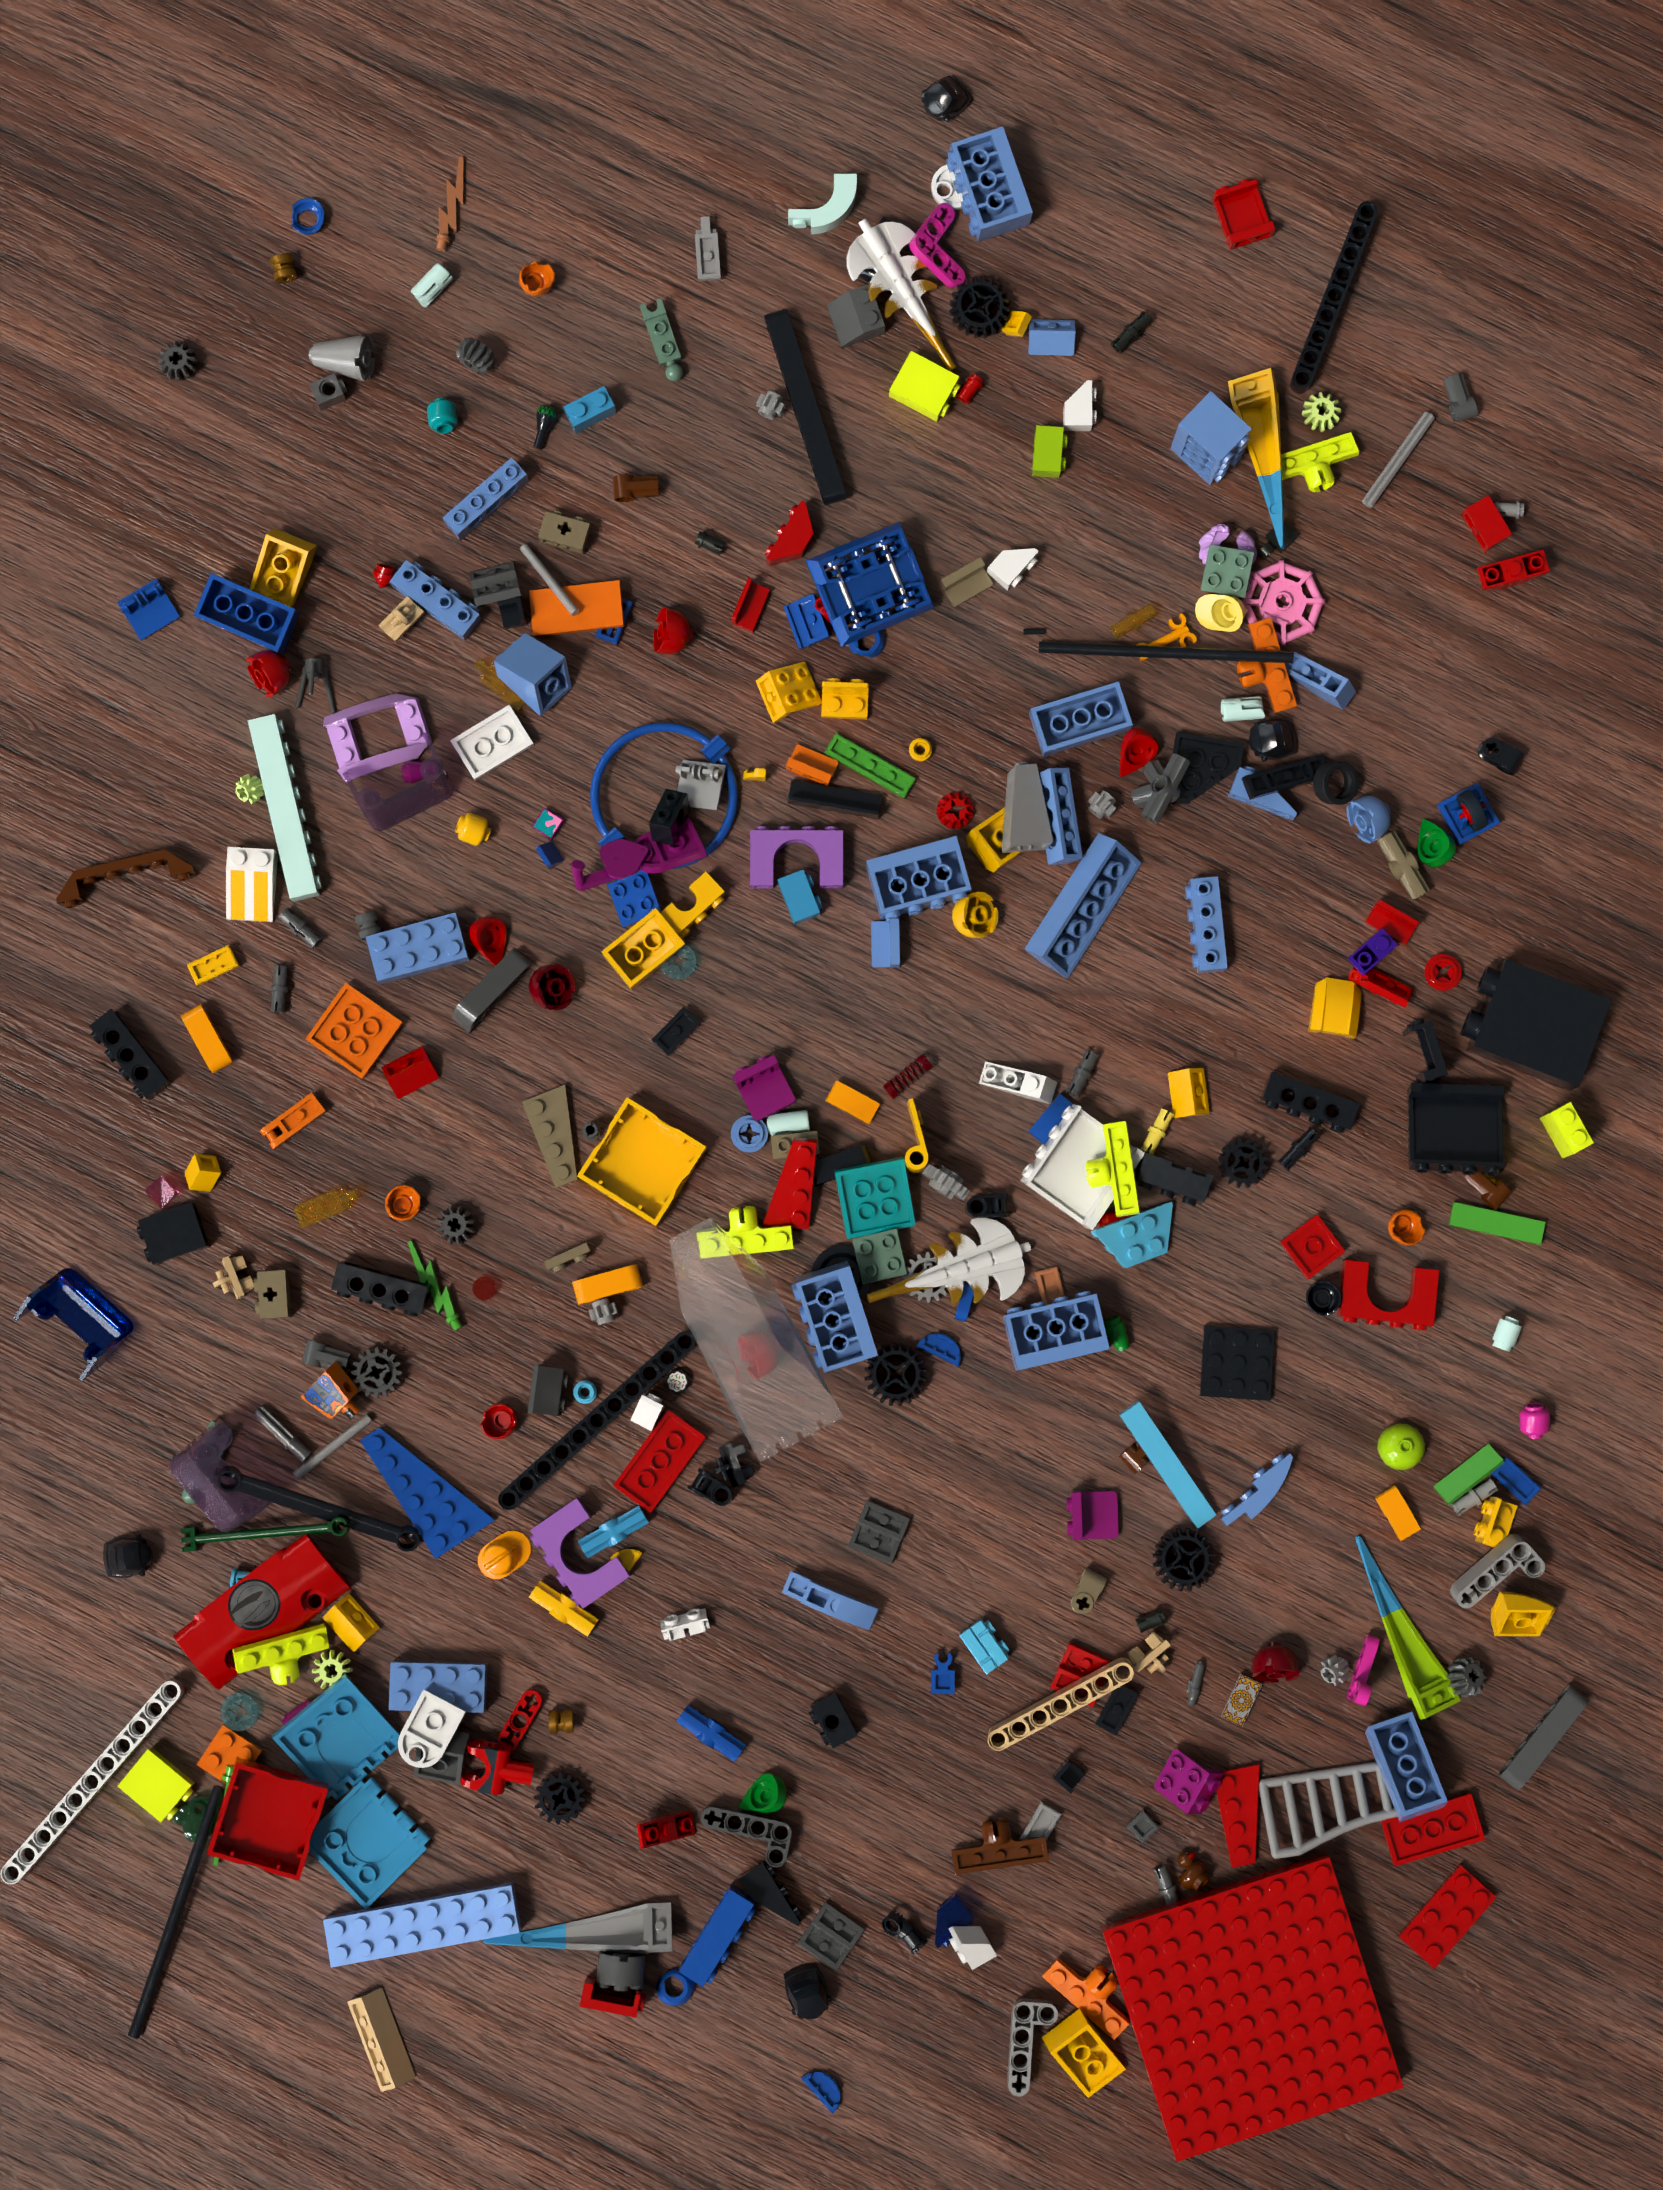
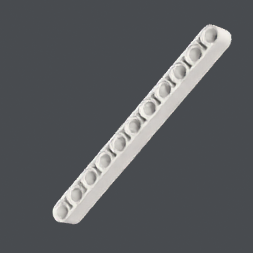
M173 1679L160 1686L3 1866L0 1875L5 1883L15 1884L25 1878L182 1698L185 1691L182 1682ZM170 1684L177 1688V1695L175 1697L167 1694V1687ZM154 1702L160 1704L162 1708L160 1715H155L151 1711V1706ZM137 1721L144 1722L146 1726L144 1733L137 1732L135 1728ZM121 1739L129 1741L130 1748L128 1751H123L120 1748ZM106 1757L113 1759V1769H107L104 1766V1759ZM90 1775H94L98 1779L96 1788L88 1784ZM74 1793L82 1797V1804L80 1806L75 1805L72 1801ZM59 1811L66 1815V1822L64 1824L57 1821L56 1815ZM42 1830H47L50 1833L49 1842L41 1839L40 1834ZM26 1848H31L34 1851L35 1856L33 1860L25 1857ZM10 1866L18 1869L19 1875L17 1878L9 1875Z

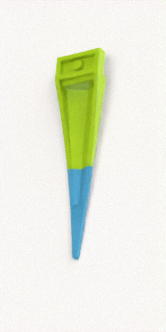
M1360 1536L1355 1537L1407 1696L1412 1699L1420 1720L1426 1719L1460 1702L1459 1695L1454 1694V1687H1448L1451 1683L1450 1679L1446 1677L1448 1673L1403 1610Z

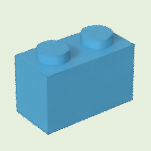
M605 386L563 406L575 434L616 414L615 405Z
M800 870L777 879L794 925L820 916L819 909L823 907L819 896H814L811 888L814 887L810 874L805 875L804 870Z

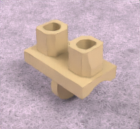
M407 596L378 626L397 642L424 614V611Z
M227 1256L222 1258V1264L228 1277H225L223 1271L219 1270L215 1272L218 1281L212 1284L214 1288L221 1286L223 1293L226 1294L230 1292L228 1283H230L236 1299H241L245 1293L254 1289L251 1276L238 1280L236 1272L247 1268L243 1256L233 1258Z
M1152 1632L1144 1639L1151 1647L1149 1652L1144 1655L1139 1647L1135 1646L1127 1653L1133 1663V1668L1137 1672H1140L1151 1661L1154 1663L1147 1668L1151 1674L1157 1669L1162 1673L1166 1671L1163 1664L1169 1658L1166 1654H1163L1159 1659L1156 1657L1171 1645L1166 1639H1162L1155 1632Z

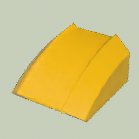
M1005 807L973 828L966 836L968 847L976 854L985 866V869L993 873L1022 853H1002Z
M1327 977L1315 984L1309 1032H1322L1345 1036V1038H1356L1361 1005V990L1355 982Z
M1499 1591V1595L1493 1607H1491V1624L1494 1636H1540L1550 1623L1557 1607L1528 1595Z

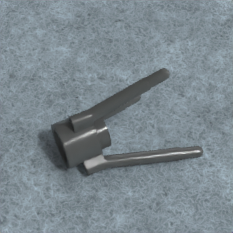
M309 658L305 660L295 707L297 709L300 708L306 680H309L308 694L313 695L314 681L320 680L321 676H323L330 710L334 714L336 711L328 679V668L324 667L322 659Z

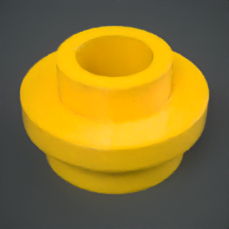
M918 738L911 742L909 754L914 760L921 762L931 756L932 746L928 740ZM921 746L925 749V752L918 754L916 748Z

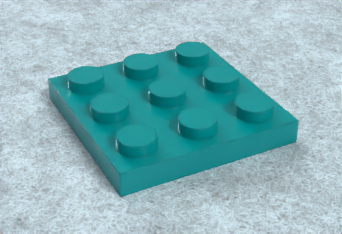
M903 1157L834 1170L847 1239L916 1226Z

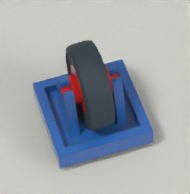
M1479 783L1436 805L1458 846L1500 824Z

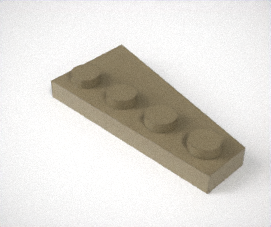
M566 1085L522 1101L555 1188L557 1189L577 1181Z

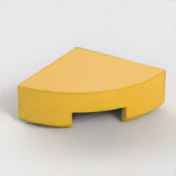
M755 768L754 771L747 769L743 771V780L766 781V769Z
M624 1549L616 1552L610 1559L613 1560L618 1556L622 1561L621 1564L630 1572L642 1555V1552L635 1549Z

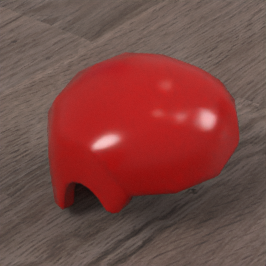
M503 1403L494 1404L483 1413V1420L480 1424L481 1429L486 1436L492 1439H505L511 1436L517 1427V1414L508 1405Z

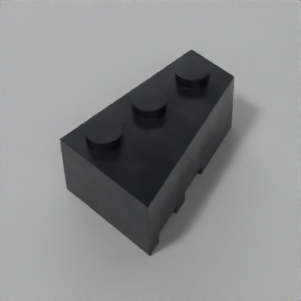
M1145 1153L1138 1168L1135 1181L1139 1182L1138 1186L1151 1191L1153 1187L1161 1190L1160 1195L1171 1199L1177 1196L1183 1199L1182 1203L1195 1207L1196 1204L1200 1205L1205 1202L1214 1175L1208 1173L1204 1175L1194 1171L1193 1168L1187 1166L1185 1168L1174 1164L1172 1161Z

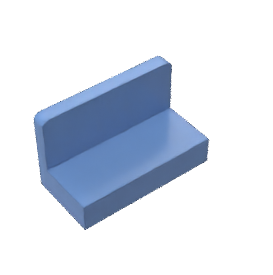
M1030 320L1029 355H1074L1075 320Z
M892 918L890 922H871L873 968L900 967L899 918Z

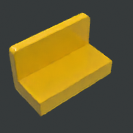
M1188 1068L1169 1072L1168 1080L1174 1118L1210 1114L1204 1068Z
M349 1593L323 1616L324 1621L352 1652H355L380 1629Z

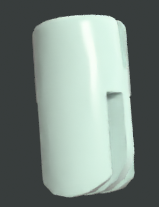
M436 263L411 289V293L422 307H427L453 280L452 275L449 276L450 273L441 264Z
M1262 696L1222 699L1221 714L1224 715L1222 720L1228 722L1264 719Z
M802 1110L770 1115L767 1119L769 1134L775 1136L810 1132L808 1111Z

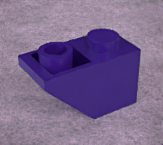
M1382 928L1347 959L1363 976L1398 945Z

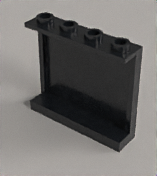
M1410 1083L1407 1090L1409 1170H1415L1417 1173L1439 1171L1441 1174H1450L1456 1171L1462 1172L1465 1175L1483 1172L1489 1176L1503 1173L1506 1167V1162H1503L1502 1125L1504 1086Z

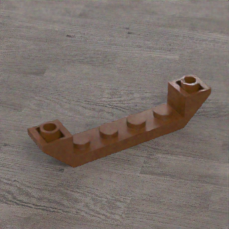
M163 849L75 870L56 900L60 906H65V908L77 907L79 902L84 901L80 883L91 885L97 883V879L106 877V880L119 878L121 873L137 874L142 872V868L151 867V869H158L164 867L165 863H168L171 877L178 879V881L192 879V875H196L197 871L190 864Z

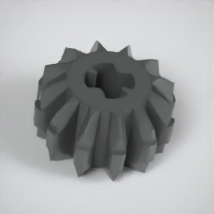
M465 337L461 341L455 355L465 368L477 374H486L495 361V355L491 349L472 337Z
M175 341L172 348L169 344H166L167 351L159 352L163 357L158 359V364L162 366L160 371L162 374L167 373V377L170 380L176 377L177 381H181L182 375L189 379L188 371L195 372L196 368L193 365L198 362L197 358L193 357L195 351L188 349L187 343H183L180 346L178 341ZM177 358H181V360L178 361V364L175 365L174 363L177 362Z
M450 1206L449 1215L444 1210L441 1211V1214L445 1217L444 1220L436 1219V1222L443 1224V1226L436 1228V1232L445 1231L440 1236V1239L445 1240L449 1236V1245L453 1244L455 1238L457 1244L462 1245L461 1237L463 1236L465 1240L469 1241L470 1237L466 1232H475V1229L468 1227V1225L474 1224L475 1220H466L470 1217L471 1212L467 1211L462 1215L463 1207L459 1206L457 1213H455L454 1207ZM457 1219L458 1223L461 1225L460 1230L456 1229L457 1232H453V1228L450 1227V1223H455V1220Z
M1463 1657L1453 1661V1665L1448 1667L1450 1674L1446 1677L1451 1682L1448 1687H1454V1694L1468 1698L1477 1696L1486 1687L1483 1682L1487 1679L1483 1675L1485 1668L1479 1667V1660H1473L1472 1657Z

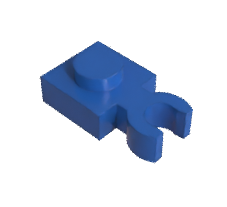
M935 1653L934 1661L938 1666V1670L931 1669V1694H955V1670H948V1666L952 1662V1655L948 1653L947 1661L940 1662L938 1659L939 1654Z

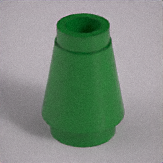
M1119 1315L1105 1320L1106 1335L1117 1351L1121 1352L1128 1349L1130 1343L1124 1320H1121Z

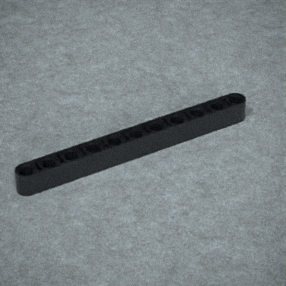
M686 1331L680 1332L509 1484L498 1496L500 1507L505 1510H513L523 1503L693 1351L696 1346L694 1335ZM682 1336H689L692 1340V1344L688 1349H682L679 1346V1339ZM666 1351H670L674 1355V1361L669 1365L664 1364L661 1360L662 1354ZM648 1367L655 1368L657 1372L653 1380H647L644 1377V1370ZM634 1382L639 1386V1392L635 1396H630L626 1392L628 1384ZM613 1398H618L622 1404L621 1409L617 1412H613L609 1408V1402ZM600 1414L603 1416L604 1423L601 1427L597 1428L592 1425L591 1419L593 1415ZM577 1430H583L586 1433V1440L583 1443H577L574 1440V1433ZM561 1445L566 1446L569 1451L565 1459H560L556 1455V1450ZM543 1461H547L551 1465V1470L547 1475L541 1474L538 1468L539 1464ZM524 1477H530L533 1481V1487L528 1491L524 1490L521 1486V1480ZM506 1493H512L515 1496L516 1501L514 1505L507 1506L504 1503L503 1498Z

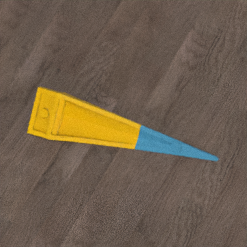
M1268 368L1228 381L1235 414L1252 428L1247 448L1268 507L1279 546L1284 550L1279 394L1276 388L1274 371Z

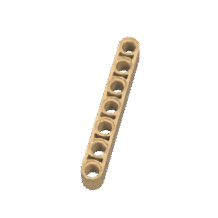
M1118 1658L995 1724L988 1731V1745L995 1751L1004 1750L1128 1683L1134 1675L1131 1661L1127 1658ZM1122 1665L1127 1666L1129 1672L1126 1675H1119L1116 1672L1117 1668ZM1099 1677H1105L1109 1682L1106 1686L1101 1687L1095 1681ZM1079 1688H1084L1088 1694L1083 1698H1079L1075 1695V1691ZM1063 1699L1067 1705L1063 1709H1058L1054 1706V1702ZM1040 1710L1045 1712L1046 1717L1043 1720H1037L1033 1717V1714ZM1015 1722H1022L1026 1727L1022 1731H1016L1012 1726ZM1001 1733L1005 1739L1002 1742H995L992 1739V1735Z

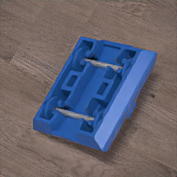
M900 522L806 560L841 647L935 608L911 545L908 543ZM870 546L871 550L882 547L881 549L863 555V553L867 552L866 549L863 547ZM904 602V604L894 608L895 611L898 612L894 613L893 615L891 613V610L886 612V609Z

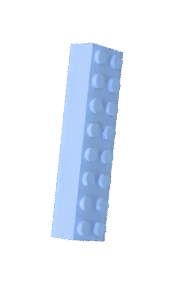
M514 1882L326 1916L323 1919L331 1968L520 1933L522 1929Z

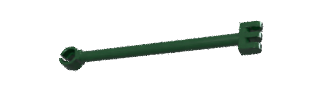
M336 1517L331 1523L199 1534L198 1527L181 1528V1533H190V1537L181 1538L182 1543L190 1542L191 1545L182 1547V1552L199 1551V1543L332 1532L336 1536H344L349 1533L351 1527H345L344 1530H341L340 1523L343 1522L345 1525L351 1523L345 1517Z

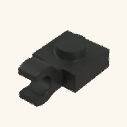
M1284 522L1285 550L1298 535ZM1273 528L1265 536L1269 542L1259 552L1264 559L1275 549L1280 553L1284 551L1279 546Z

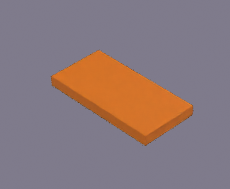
M620 580L561 587L579 609V613L575 616L569 613L550 588L529 590L532 633L534 637L625 627Z

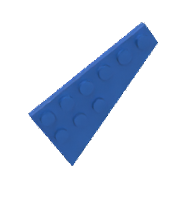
M381 1427L360 1440L435 1559L495 1521L493 1517L422 1462L421 1459L411 1453Z

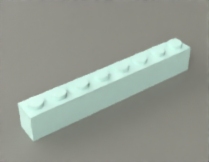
M275 714L248 720L289 898L295 902L320 896L319 889L322 888L320 876L315 875L313 868L317 866L314 853H310L308 844H312L309 831H305L303 822H306L304 809H299L297 801L301 799L298 786L293 784L292 778L296 777L293 764L288 763L287 756L291 754L288 742H283L282 733H285L282 719L278 720Z

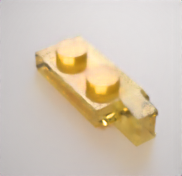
M479 658L474 664V668L482 674L479 679L487 688L518 713L526 703L497 677L493 662L488 666Z
M343 1188L334 1189L296 1205L293 1209L301 1229H304L345 1212L350 1208L349 1203L360 1197L355 1189L345 1193Z

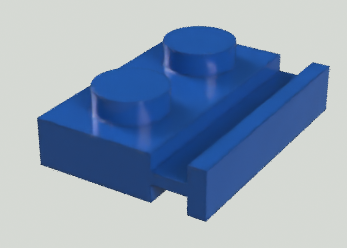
M816 594L808 595L794 601L792 604L783 606L798 648L801 650L831 637L825 618L815 608Z

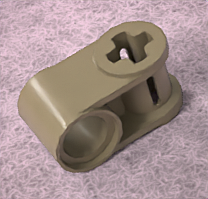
M1086 1567L1071 1598L1072 1610L1078 1614L1089 1613L1093 1609L1108 1578ZM1084 1597L1086 1598L1085 1603L1088 1605L1086 1608L1082 1607L1079 1610V1604L1076 1601Z

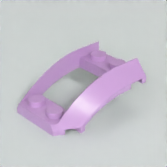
M393 694L370 700L324 717L323 727L327 728L339 766L337 771L345 782L393 765L417 760L424 749H427L432 743L419 699L415 697ZM395 706L407 747L388 751L363 760L350 720Z

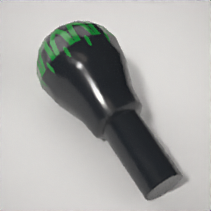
M542 405L536 412V430L538 431L533 447L541 450L546 433L549 432L557 415L556 410L550 405Z

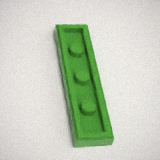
M835 733L824 752L825 755L837 760L839 763L905 799L916 780L915 777Z
M1453 1202L1448 1225L1541 1245L1546 1222Z

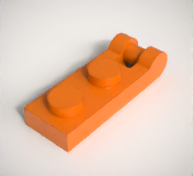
M311 1092L263 1127L260 1132L263 1137L266 1136L271 1142L269 1145L275 1150L323 1115L326 1110ZM277 1127L283 1132L280 1136H277L274 1132Z

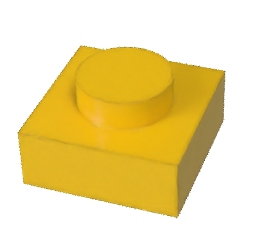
M1011 310L1008 315V322L1004 324L1002 331L1006 335L1023 337L1032 316L1027 312Z

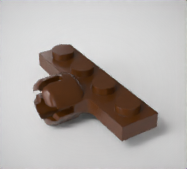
M997 1818L998 1831L994 1830L993 1819L986 1820L982 1824L983 1844L951 1850L955 1875L1049 1861L1046 1836L1016 1840L1011 1836L1009 1820Z

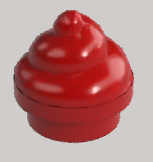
M377 564V567L373 570V576L379 584V588H384L390 584L389 581L395 575L394 567L386 564Z

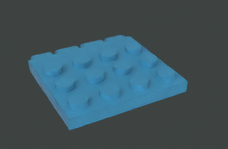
M344 1674L275 1732L272 1738L308 1778L328 1783L327 1798L332 1795L335 1800H339L350 1790L346 1785L347 1782L354 1787L368 1775L364 1767L367 1766L373 1771L386 1760L382 1753L384 1750L389 1756L398 1750L400 1733L353 1681Z
M372 1777L366 1783L361 1780L315 1826L309 1852L365 1910L428 1848L425 1844L431 1839L420 1826L414 1832L410 1830L416 1822L404 1810L397 1815L394 1813L400 1805L387 1792L381 1798L378 1797L377 1794L383 1788Z

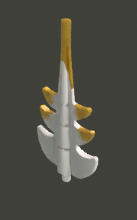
M863 219L858 224L864 233L852 242L847 253V269L851 279L855 281L862 271L874 269L876 273L869 283L868 290L870 301H874L882 291L890 290L892 295L885 305V317L889 318L894 311L904 308L936 350L947 370H953L956 368V365L945 349L921 299L922 294L935 290L937 285L928 280L913 281L911 278L912 274L917 270L927 269V267L916 256L907 255L901 257L900 255L901 249L910 244L915 233L901 223L884 222L871 227L867 219Z
M989 1218L972 1219L970 1223L975 1227L980 1237L981 1244L979 1246L964 1234L950 1232L948 1237L955 1244L957 1256L953 1257L945 1247L931 1243L929 1247L936 1257L937 1265L888 1288L867 1294V1299L869 1303L894 1295L945 1285L950 1293L951 1305L955 1306L962 1296L963 1282L967 1281L973 1291V1302L978 1303L988 1290L989 1276H992L998 1283L1000 1300L1004 1301L1011 1297L1022 1284L1025 1275L1022 1253L1031 1251L1030 1244L1026 1242L1019 1245L1011 1231L997 1220Z

